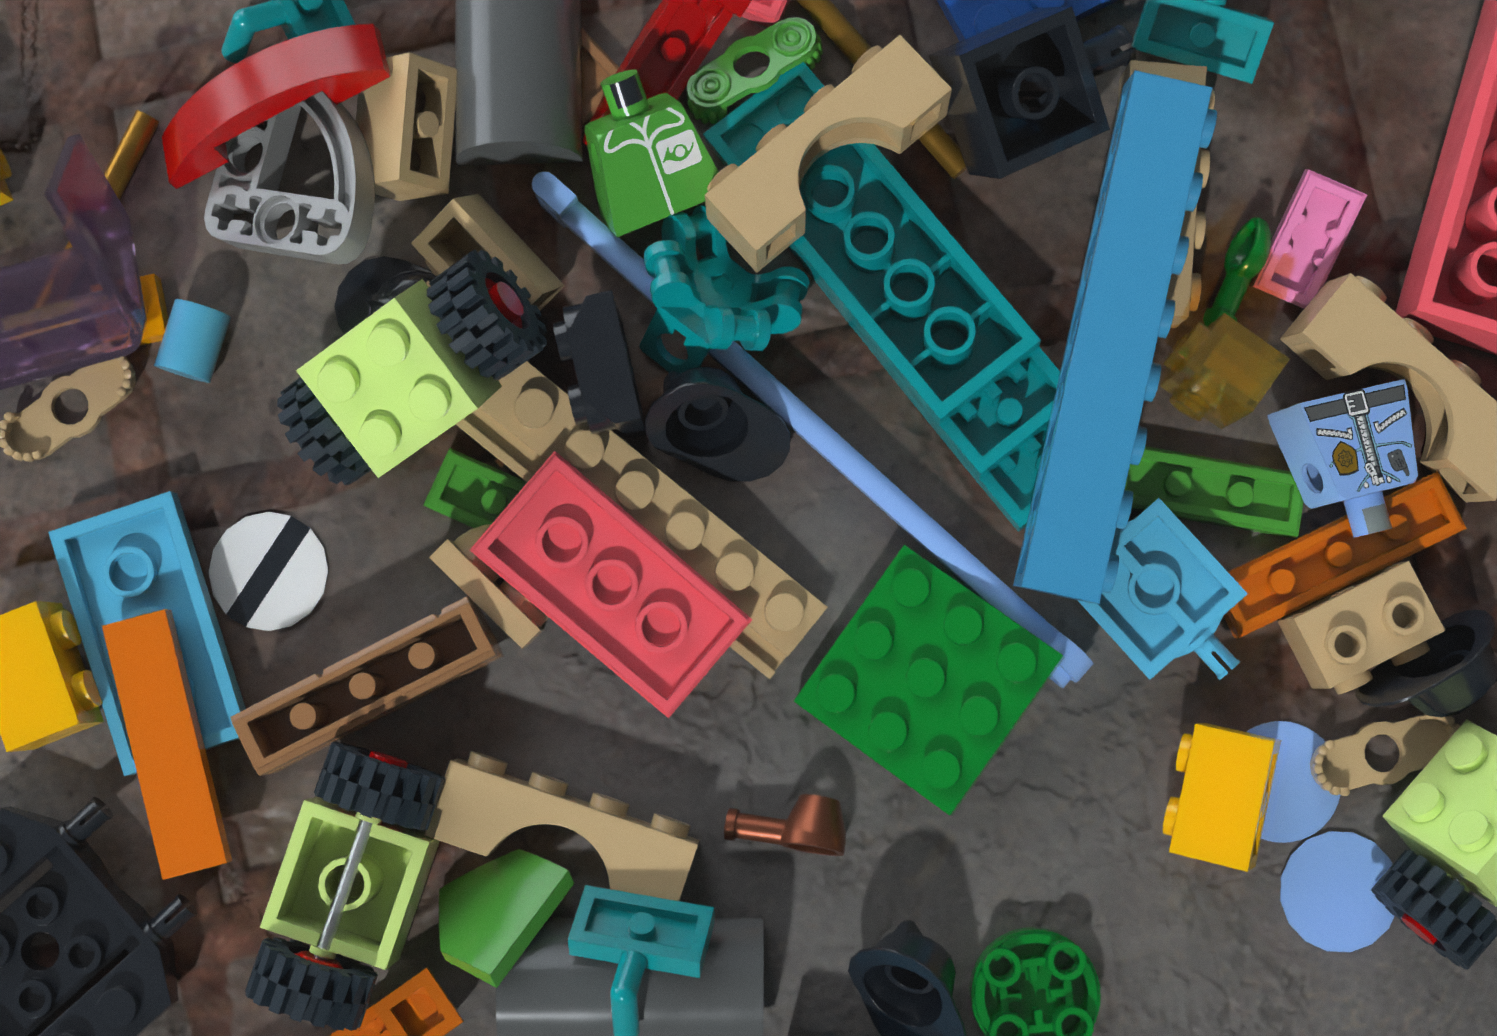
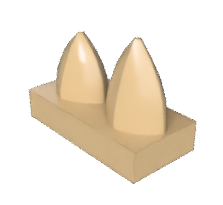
M491 524L470 529L455 541L447 539L429 558L522 649L526 648L544 630L541 626L549 617L508 582L504 581L499 586L495 581L500 576L470 551L471 547Z

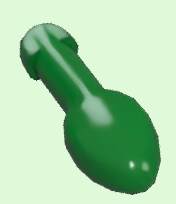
M1253 217L1246 222L1234 236L1228 247L1224 260L1225 279L1212 307L1206 309L1203 317L1206 329L1212 334L1224 335L1233 329L1237 321L1235 315L1252 278L1263 269L1269 257L1272 234L1268 222L1260 217Z

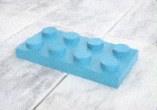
M169 491L49 531L50 540L92 675L102 700V707L124 776L137 774L102 629V626L163 609L172 610L205 750L239 739L230 717L246 708L178 494Z

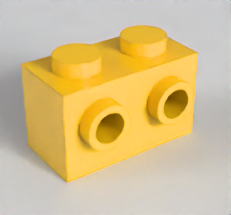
M34 601L0 615V735L6 752L34 750L104 722L99 706L102 705L100 694L92 672L85 670L77 647L81 644V636L76 620L68 610L63 608L62 603Z
M1208 723L1195 724L1193 735L1184 733L1176 759V771L1185 773L1180 798L1170 797L1163 821V834L1172 836L1169 852L1246 872L1256 866L1282 740Z

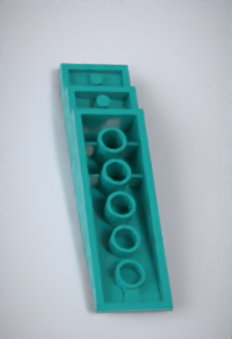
M802 62L780 75L778 81L769 89L751 96L703 134V138L725 167L730 164H736L739 167L756 153L757 144L767 132L779 124H784L788 127L804 114L807 102L824 85L809 67ZM854 143L834 148L819 157L803 177L799 190L806 208L805 233L788 248L931 427L1019 532L1027 524L1060 371L1039 347L1041 339L874 144Z

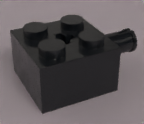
M1072 6L1037 8L930 54L929 58L933 69L952 88L948 115L968 174L1001 179L1110 130L1094 78L1121 66H1127L1131 60L1136 59L1135 47L1124 51L1120 48L1133 42L1128 30L1121 25H1117L1111 28L1110 31L1083 42Z

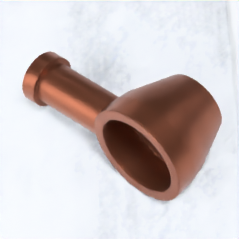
M801 794L787 819L740 813L739 809L729 808L725 820L724 839L735 841L738 838L778 844L806 853L843 856L846 845V830L839 800L820 795Z

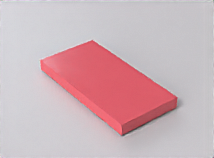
M556 451L551 454L470 549L474 555L668 719L753 620Z

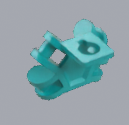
M706 204L697 206L690 216L683 212H678L664 218L661 227L662 241L648 246L644 251L643 257L648 275L654 278L651 282L650 293L655 307H657L639 345L646 355L668 372L676 371L682 373L691 368H699L711 349H728L733 341H740L745 350L763 351L769 343L771 334H784L793 331L800 325L803 314V307L800 301L806 297L809 286L808 276L803 271L794 267H780L765 274H751L729 257L726 239L707 219ZM696 245L703 255V259L697 260ZM677 330L685 336L686 340L683 344L687 349L688 359L683 360L671 355L662 343V334L672 335Z

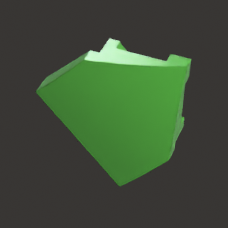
M518 849L492 860L439 889L440 950L444 959L450 962L451 965H455L497 988L574 885L569 870L537 855Z

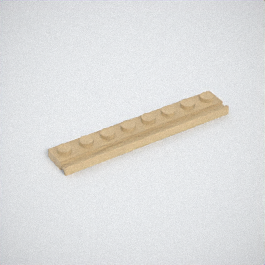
M427 281V282H426L427 286H428V287H431V286L429 285L430 282ZM527 361L498 380L502 387L477 410L455 424L526 482L532 478L554 451L560 454L753 619L731 644L730 648L769 679H771L783 660L791 654L828 608L612 430L591 434L588 422L576 424L568 394Z

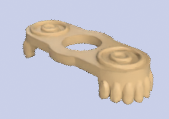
M100 347L98 351L92 349L89 351L91 358L89 362L70 376H62L51 381L43 390L41 397L20 413L6 412L4 414L5 420L0 421V447L4 448V453L19 461L32 462L34 460H41L51 455L72 438H80L91 433L100 423L102 416L124 401L134 389L136 383L135 371L132 364L127 361V357L113 348ZM69 389L80 390L86 395L88 400L87 414L76 424H63L55 414L54 405L56 399L62 392Z
M1426 714L1393 723L1387 721L1371 722L1361 727L1356 734L1335 740H1327L1324 744L1320 745L1312 754L1310 761L1311 774L1315 782L1332 795L1348 796L1350 790L1372 783L1377 785L1394 784L1404 779L1408 773L1423 769L1458 730L1460 725L1454 724L1455 719L1451 716L1441 718ZM1380 734L1391 737L1399 748L1398 762L1392 769L1386 772L1374 770L1365 759L1364 751L1366 744L1372 737Z

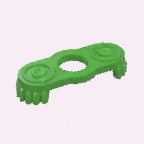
M793 17L781 20L755 36H746L736 40L726 49L723 55L702 66L690 77L687 83V99L690 112L693 113L696 120L700 119L704 124L708 123V121L716 124L718 119L722 120L727 116L728 106L750 93H759L769 89L778 81L780 75L802 62L810 70L814 69L815 63H819L821 55H823L820 36L816 33L813 25L807 20ZM758 51L769 57L768 68L759 76L746 78L740 76L735 71L736 62L746 53Z

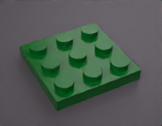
M903 545L793 702L946 814L953 816L1065 657L906 545Z

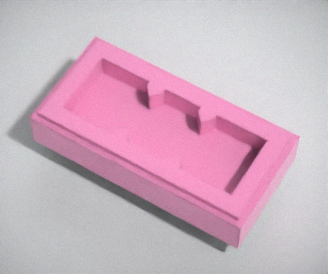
M1305 169L1271 240L1270 254L1266 264L1260 273L1253 278L1250 286L1305 309L1324 286L1367 194L1314 171Z

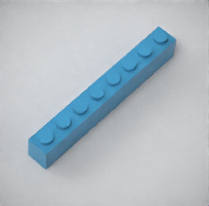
M1136 70L1123 85L1013 586L1100 604L1102 592L1111 593L1114 587L1119 567V555L1111 554L1116 528L1125 529L1132 509L1133 491L1125 490L1130 464L1139 465L1146 445L1147 428L1139 426L1144 401H1153L1160 381L1161 364L1154 363L1153 357L1158 337L1164 339L1167 337L1174 317L1175 300L1166 298L1171 275H1180L1188 253L1189 237L1180 234L1185 211L1193 212L1195 210L1202 189L1203 174L1194 172L1199 147L1208 148L1216 125L1217 110L1208 108L1213 87Z

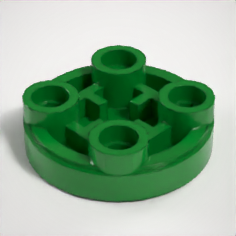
M1026 927L1001 935L991 942L977 959L969 984L971 1009L977 1024L985 1036H1092L1094 1032V1024L1099 1013L1101 1000L1100 984L1096 970L1084 951L1073 941L1058 932L1045 928Z

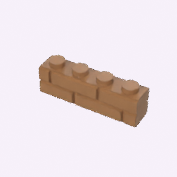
M466 596L441 609L440 615L431 614L323 669L322 675L313 674L230 718L259 776L274 774L324 749L331 742H337L492 663L504 655L481 608L470 597Z

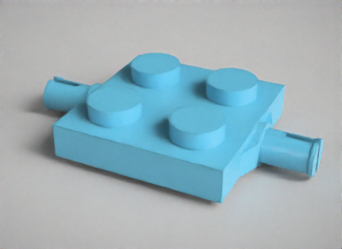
M1158 498L1137 518L1128 521L1125 529L1116 528L1111 554L1119 555V567L1111 593L1102 592L1100 604L1079 600L1078 602L1149 680L1174 658L1189 654L1193 650L1220 680L1228 674V671L1212 655L1213 651L1219 655L1231 670L1241 661L1236 659L1213 633L1216 631L1223 615L1248 593L1162 500Z

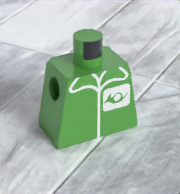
M637 70L622 71L604 79L600 84L611 114L585 125V136L602 222L616 237H620L705 202V194L708 192L707 187L719 171L682 104L667 93L658 94L647 99Z

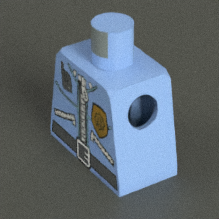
M1405 379L1302 402L1267 415L1269 424L1305 505L1313 509L1343 501L1353 538L1392 528L1382 491L1415 483L1418 476L1408 389Z

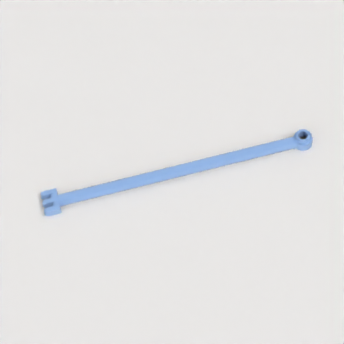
M545 171L536 174L532 180V188L540 206L564 228L568 227L654 305L650 293L651 282L654 278L648 275L643 258L623 240L616 237L553 174ZM733 341L728 349H711L708 354L763 404L779 415L792 430L977 596L1061 653L1065 658L1052 674L1050 680L1059 687L1064 688L1070 680L1077 683L1094 664L1093 661L1075 643L1049 624L740 345Z

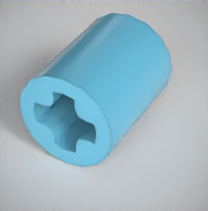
M175 299L154 366L186 378L210 383L231 317L221 311L198 303Z

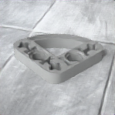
M321 91L260 123V125L266 127L265 131L256 125L226 141L229 162L216 168L205 208V226L211 236L239 249L337 265L352 262L364 251L369 239L374 212L375 189L373 167L364 136L358 124L342 103L336 105ZM301 107L314 119L326 140L333 166L334 199L278 191ZM262 143L263 152L260 162L254 169L246 172L244 163L248 151L254 145ZM294 210L295 224L292 231L286 237L278 239L276 227L279 219L285 212ZM246 211L254 215L253 224L247 221L233 220L235 214H243ZM318 225L325 228L341 229L339 236L332 235L327 239L318 234Z

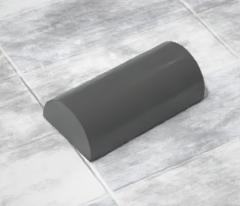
M455 0L457 165L583 162L581 0Z
M549 917L496 988L497 1036H614L610 990L618 964L569 955L568 937L575 917ZM715 918L700 978L645 969L638 992L639 1036H763V918Z

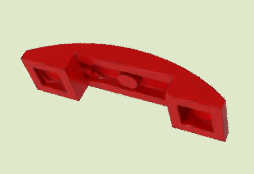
M662 0L635 40L616 73L626 70H637L647 99L658 94L667 93L678 100L687 86L690 77L695 74L732 16L735 15L741 18L752 0ZM603 95L591 121L611 114L605 95ZM584 135L582 142L587 145L586 136Z
M358 24L307 33L265 48L241 60L210 80L178 110L162 135L169 183L175 189H178L228 163L226 141L321 91L338 105L391 77L380 30L374 24Z

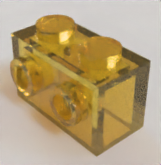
M1224 313L1209 326L1198 322L1189 334H1183L1162 363L1171 371L1160 387L1172 394L1169 402L1182 414L1196 421H1201L1204 417L1222 430L1254 411L1290 359Z

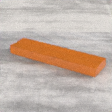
M1431 473L1416 480L1415 483L1408 484L1384 496L1392 525L1391 529L1353 538L1346 514L1227 571L1248 593L1223 615L1234 638H1241L1467 529L1439 473Z
M163 609L103 625L105 642L162 879L165 880L231 862L232 857L172 610Z

